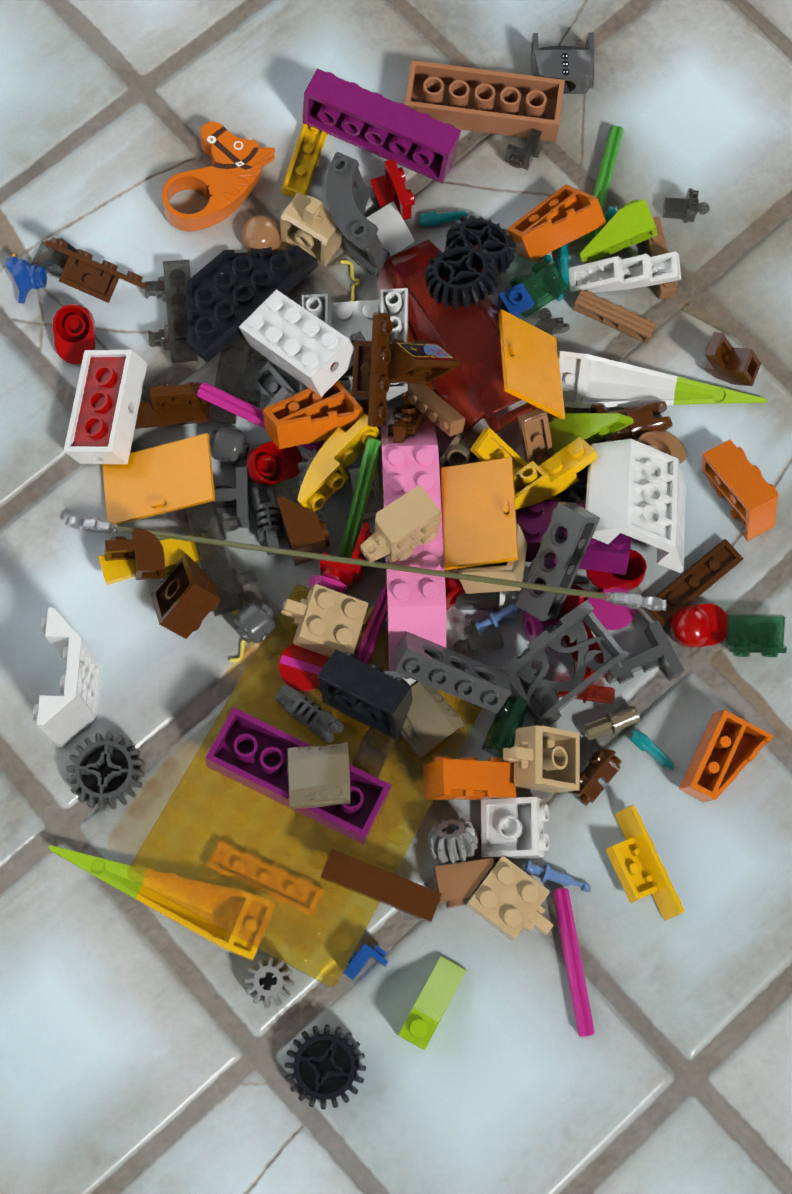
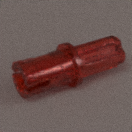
M591 685L575 699L583 700V703L591 701L613 704L615 689ZM558 691L559 698L566 696L571 691Z

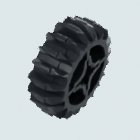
M470 215L469 218L462 216L460 220H455L446 235L445 247L450 249L455 248L456 244L459 247H464L466 243H468L470 248L478 245L480 250L486 249L489 255H493V259L498 267V276L502 272H506L515 258L516 244L513 242L512 236L508 235L506 229L500 227V223L495 224L491 222V219L484 220L482 216L475 218L473 215Z
M468 243L464 247H459L456 244L455 248L445 247L443 253L436 252L435 258H430L429 265L426 266L425 285L430 297L434 298L436 304L442 303L445 309L452 305L455 310L459 306H464L467 310L469 305L473 304L478 307L479 301L487 302L488 295H494V290L498 283V267L493 259V255H489L486 249L480 250L478 245L470 248Z
M326 1024L324 1026V1034H319L318 1026H313L315 1036L310 1038L309 1034L303 1031L301 1034L306 1041L303 1044L297 1039L293 1041V1044L299 1048L297 1053L292 1050L287 1051V1055L294 1057L295 1060L294 1063L286 1062L284 1064L285 1068H294V1073L288 1074L285 1077L286 1080L296 1078L297 1084L293 1085L290 1090L292 1092L299 1088L303 1090L298 1097L300 1101H303L307 1094L310 1095V1107H314L316 1099H321V1109H326L327 1100L331 1099L333 1108H337L338 1101L336 1097L341 1095L345 1103L349 1102V1097L345 1092L349 1089L353 1094H357L358 1089L352 1085L353 1081L355 1080L358 1083H363L364 1078L356 1076L357 1070L365 1071L366 1066L357 1065L356 1060L365 1058V1054H354L353 1050L357 1049L360 1043L357 1041L351 1046L347 1043L352 1037L350 1032L345 1035L344 1039L340 1038L341 1027H337L335 1034L331 1035L330 1025ZM330 1040L326 1052L321 1057L317 1058L304 1054L307 1048L315 1042ZM338 1044L349 1055L351 1071L338 1066L335 1062L334 1057ZM331 1050V1064H334V1069L341 1071V1073L328 1071L320 1083L321 1074L318 1072L320 1069H317V1065L311 1063L310 1060L323 1062ZM301 1063L311 1066L316 1072L313 1089L305 1083L301 1075ZM337 1076L347 1080L340 1089L330 1093H321L328 1077Z

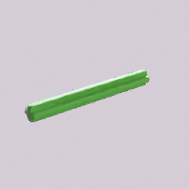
M616 125L610 127L593 196L598 198L602 212L604 211L624 131L621 126ZM599 228L583 235V238L592 241L598 234Z
M368 438L366 441L339 557H352L361 531L382 444L378 439Z

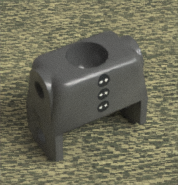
M588 32L585 48L575 46L539 48L538 33H533L531 41V70L533 76L565 80L563 94L587 93L589 88L594 87V32Z

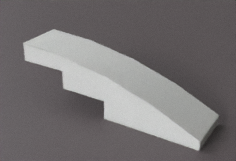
M676 251L650 257L648 254L626 259L616 256L569 268L570 293L579 294L581 290L592 293L627 290L681 280L680 259Z

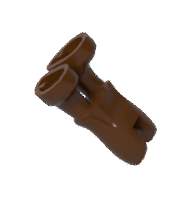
M651 401L634 407H623L622 410L608 411L604 403L592 404L591 413H619L633 418L634 421L633 424L597 443L624 439L634 440L646 432L668 430L673 426L671 417L665 416L654 419L655 415L667 410L666 402Z

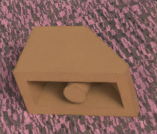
M493 858L435 866L434 873L437 892L442 894L439 904L446 903V908L464 906L463 901L471 897L494 865Z

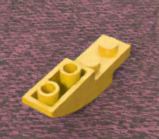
M364 414L346 433L338 427L320 448L311 462L300 487L297 501L301 506L315 513L349 479L345 469L353 464L364 451L368 438L376 439L381 434L377 427L368 426L367 414Z
M578 437L539 466L532 461L513 474L515 508L520 509L540 503L578 482L576 473L598 458L596 450L581 437Z

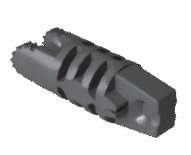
M274 485L267 486L269 503L264 504L260 503L258 488L252 487L250 492L259 542L265 541V546L279 548L278 539H283L275 487ZM267 552V555H276V553Z
M286 684L278 690L275 700L291 717H295L296 721L304 727H308L309 731L325 743L329 744L334 739L332 732L338 734L344 729L343 723L325 709H321L313 700H308L305 694L294 690Z

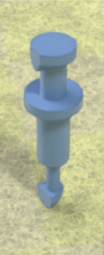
M513 603L494 613L490 610L488 611L489 617L479 622L477 620L473 622L477 631L481 633L489 625L494 624L496 628L499 627V622L518 614L521 608Z
M528 859L525 864L524 872L528 875H532V873L540 875V882L545 883L546 880H550L565 886L572 884L581 887L584 892H590V885L588 883L573 880L571 875L551 869L549 863H546L544 867L532 864V860Z

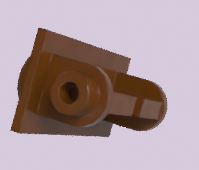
M601 748L593 753L587 767L583 772H580V790L569 791L568 793L579 796L578 800L585 806L589 802L593 803L604 789L598 782L599 778L605 783H609L621 769L619 765L622 761L614 755L616 752Z

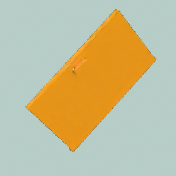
M501 309L498 312L504 391L560 419H565L556 337Z
M208 433L132 452L129 455L128 464H102L107 523L111 525H119L215 501Z
M512 457L442 467L441 498L444 570L519 560Z

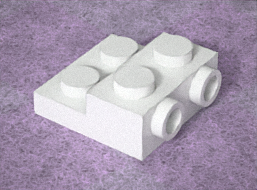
M538 797L481 799V858H501L502 856L515 859L544 858V851L549 850V836L547 833H544L543 822H547L549 819L547 804H543V800Z

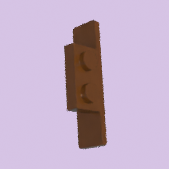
M52 237L51 242L48 240L44 242L43 246L68 256L59 282L107 303L110 302L119 279L138 288H146L147 284L141 282L143 277L128 271L127 275L118 272V266L111 262L103 260L102 264L93 261L91 260L92 254L78 249L76 253L66 249L68 244Z
M373 313L372 341L354 340L352 396L369 397V427L385 426V421L388 417L386 398L390 387L388 364L391 360L389 336L393 328L390 313Z
M187 382L184 385L173 386L162 384L158 387H150L151 401L140 402L135 429L235 420L236 415L198 397L197 391L202 383Z

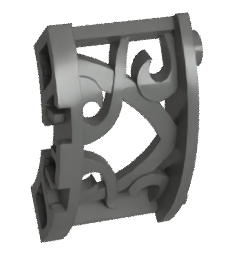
M336 152L326 178V199L330 214L341 231L342 240L353 259L367 272L378 277L390 257V253L381 245L377 235V225L365 217L366 205L372 193L371 189L363 181L358 169V160Z
M588 600L559 619L560 622L553 626L551 630L542 632L527 645L528 648L519 655H515L500 669V671L508 673L511 690L536 720L535 726H541L545 722L550 726L562 716L560 711L578 695L608 672L613 676L625 666L622 661L629 653L627 650L623 651L592 612L594 607ZM582 621L585 622L596 637L588 639ZM568 635L570 643L577 640V645L567 648L563 647L561 639ZM599 641L612 656L602 664H599L595 659L597 654L603 652L600 650L589 651V646ZM548 646L560 653L578 651L577 668L572 681L558 682L544 679L549 669V658L545 651ZM536 659L542 663V669L538 676L533 675L538 669L532 667V662ZM587 667L596 670L595 673L584 680ZM523 680L531 684L530 688L527 687ZM538 687L542 688L539 694L541 702L545 696L551 699V705L547 710L534 696V692ZM557 691H571L559 701Z

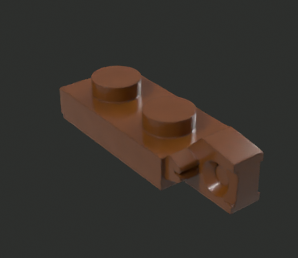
M404 404L395 408L388 423V435L393 436V443H404L407 436H416L423 413L415 408L414 405Z

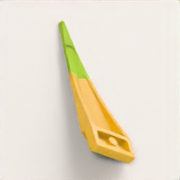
M52 845L48 846L51 852L223 950L251 961L255 958L276 907L275 903L248 892L147 870Z

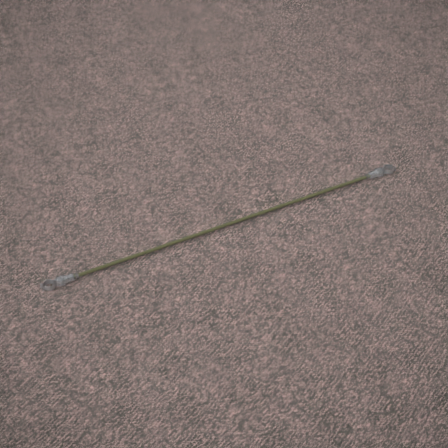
M66 517L65 521L68 527L79 530L86 529L92 533H132L133 528L119 526L111 521L92 517L86 518V520L78 517ZM147 530L156 537L605 599V601L611 602L614 605H622L632 609L645 607L649 610L666 611L667 606L666 600L657 597H643V595L635 592L624 593L615 591L612 593L606 592L605 594L375 561L370 563L368 560Z

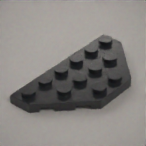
M288 246V250L272 251V247L263 249L252 248L250 252L235 253V249L223 250L187 281L188 349L208 363L242 333L239 326L276 289L286 295L318 267V259L299 246Z

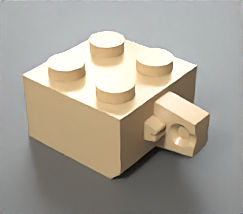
M298 192L280 218L281 241L289 246L301 247L318 259V264L325 267L341 246L342 233L336 226L329 209L324 208L321 201L308 195L304 196Z
M418 485L376 513L375 533L360 545V550L370 563L384 556L388 558L391 564L398 559L403 561L413 554V549L422 543L423 545H428L437 538L441 511L424 488Z
M517 524L519 560L446 571L522 582L528 544L520 525ZM459 579L466 594L521 590L519 587Z
M315 584L309 590L307 599H301L300 602L286 599L281 614L295 619L294 624L298 625L293 641L295 645L331 657L336 649L343 653L349 652L354 654L369 603Z
M530 726L515 729L514 747L510 749L503 748V760L514 762V787L550 793L580 790V733L548 726Z
M505 856L500 858L466 904L469 909L511 941L516 940L524 928L530 932L534 927L546 936L554 926V924L542 916L545 909L540 906L551 891Z

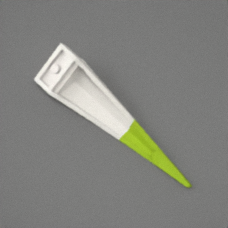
M559 351L564 407L591 408V405L595 403H604L606 407L638 406L651 401H665L666 405L766 403L768 401L766 398L590 354Z

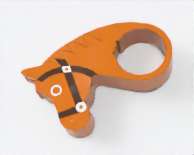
M218 122L204 124L200 129L201 148L207 155L211 156L212 166L181 172L168 179L162 191L163 211L167 221L173 227L188 232L206 229L222 222L234 213L250 195L259 181L263 167L275 159V148H261L254 139L238 138ZM182 190H195L209 198L207 206L194 214L178 212L169 202L176 193Z

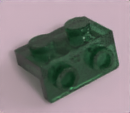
M540 260L531 267L532 271L525 276L522 274L517 275L508 282L510 286L506 290L522 283L534 301L532 308L521 313L524 318H527L570 290L551 260Z
M727 614L725 647L730 652H733L734 656L749 657L750 653H761V656L778 657V653H787V647L784 645L785 616L773 614Z
M520 696L507 698L499 713H496L481 749L496 757L503 758V748L510 749L514 746L515 731L517 728H521L528 712L525 708L527 700Z

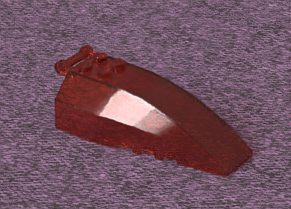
M429 240L389 257L384 263L383 269L390 288H408V335L410 341L425 340L426 343L438 344L460 362L459 368L426 384V386L465 417L463 432H467L484 418L488 426L495 433L503 430L502 427L518 420L517 416L539 409L530 403H526L499 417L494 414L522 399L504 391L498 317L500 310L490 299L487 298V302L479 301L478 307L473 304L469 305L467 310L464 306H459L455 310L452 305L445 309L442 303L436 304L434 298L430 297L425 285L426 266L429 265L430 258H435L436 252L442 251ZM455 435L449 436L451 440L454 439Z

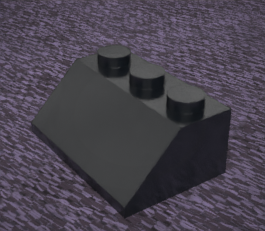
M336 649L317 676L323 703L397 741L413 701L411 686L400 677L393 678L385 674L376 665L369 666L361 662L352 653H343Z

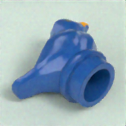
M15 253L5 261V266L12 274L19 289L18 303H25L27 294L32 288L39 290L46 287L47 272L44 266L31 265L30 262L17 258Z

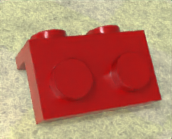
M395 159L384 161V175L370 180V185L379 208L381 209L394 201L403 220L411 219L412 205H415V200L411 189L407 190L405 187L406 177L403 168H398Z

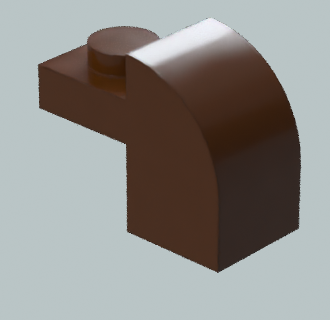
M713 332L712 338L705 349V356L708 359L705 370L713 377L730 384L753 386L761 365L753 349L733 348L724 333Z
M133 528L132 539L117 536L105 541V561L134 559L136 580L164 579L166 570L164 550L159 539L151 532Z

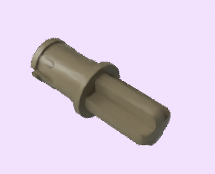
M635 706L613 714L608 712L605 717L584 724L583 732L588 740H593L611 732L617 734L619 729L640 723V716Z

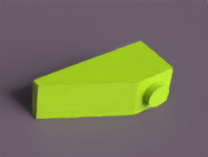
M632 200L626 203L624 208L620 209L580 253L583 264L598 261L658 235L646 200Z
M565 413V419L554 416L552 421L549 422L554 454L578 437H581L591 446L633 424V418L619 413Z
M440 956L398 1036L425 1050L466 970Z

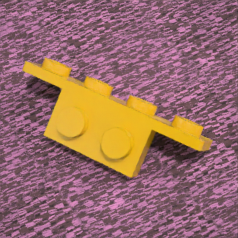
M630 805L615 813V818L626 840L605 850L629 902L633 903L652 894L665 921L684 913L681 900L668 877L667 870L657 854L655 845L650 839L635 805Z

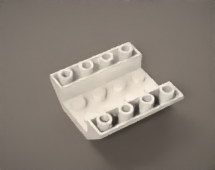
M408 288L381 290V300L332 303L328 293L302 295V307L350 339L353 347L354 340L372 341L373 313H390L393 328L389 341L403 339L404 342L408 343ZM353 365L338 379L351 395ZM300 382L299 392L308 389L307 386ZM390 383L386 402L408 391V384ZM352 396L358 403L369 401V397Z
M633 439L592 444L591 447L596 450L598 458L588 465L585 509L600 517L592 538L609 544L622 533L657 547V564L679 573L683 572L686 482L678 458Z
M48 607L47 617L42 618L41 629L42 634H45L53 648L62 657L63 664H67L66 676L62 675L60 680V692L64 693V696L39 695V704H35L33 708V721L37 722V726L58 747H66L96 720L100 664L82 638L56 609Z

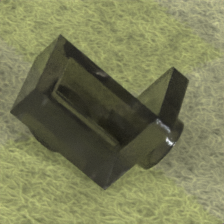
M532 128L523 149L508 144L505 161L515 168L528 170L533 158H539L544 143L540 142L542 131Z

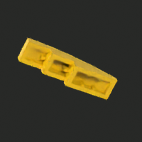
M209 532L188 535L211 539ZM176 539L160 540L164 550L165 575L172 570L184 554L188 555L197 565L217 559L212 544ZM105 555L98 556L107 585L135 577L134 559L105 561Z

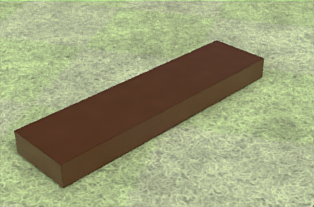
M724 539L655 596L666 600V611L649 610L645 607H642V609L654 622L659 621L663 627L671 620L676 611L689 606L741 563L744 558Z
M331 849L320 876L321 879L429 923L432 922L442 895L437 891L334 849Z

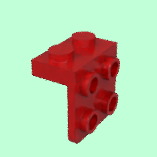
M363 523L351 558L364 560L363 557L365 556L360 550V545L373 535L370 532V523ZM320 560L319 562L320 576L338 580L351 590L355 582H360L364 571L362 565Z

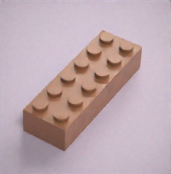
M411 60L405 105L417 112L426 113L438 121L449 123L460 130L556 142L565 80Z

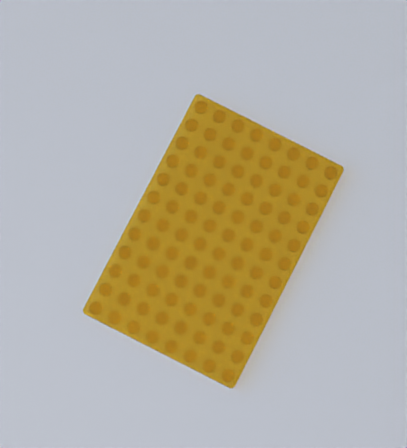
M298 584L293 588L288 599L300 602L301 599H307L310 589ZM280 611L274 621L275 629L260 644L128 868L127 875L137 883L326 986L335 987L380 902L320 878L331 849L395 874L434 801L424 800L423 765L433 762V757L456 759L482 707L438 690L461 717L464 726L453 732L426 754L422 760H419L401 736L396 741L324 704L320 687L310 691H298L305 694L308 700H313L321 709H325L343 723L344 729L338 734L332 732L334 739L327 744L309 731L308 727H304L296 721L295 717H291L275 700L278 690L285 684L278 670L279 658L283 651L293 644L298 625L294 624L295 619L281 614ZM368 622L361 627L362 630H363V633H364V631H365V628H366ZM383 627L367 665H376L384 671H389L388 629ZM233 707L312 746H328L348 742L350 765L391 784L390 793L364 845L207 767L205 757Z

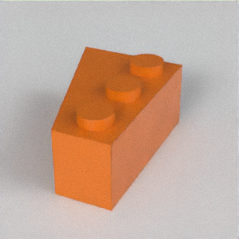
M565 184L506 230L516 244V254L532 262L607 223L597 197Z
M338 380L322 397L308 388L263 409L266 434L279 449L327 440L338 427L346 433L364 415L361 405Z
M729 439L703 453L702 471L719 498L725 496L733 510L729 513L733 520L736 518L740 519L746 529L743 533L745 539L749 541L775 527L777 501L779 498L778 492L772 484H768L765 481L760 469L748 461L743 449L736 447Z
M725 709L713 713L679 786V790L701 802L716 800L739 775L738 773L775 736Z
M433 757V762L423 765L424 800L516 798L514 763L505 762L502 757L487 758V761H478L477 757H462L460 760L450 759V757Z

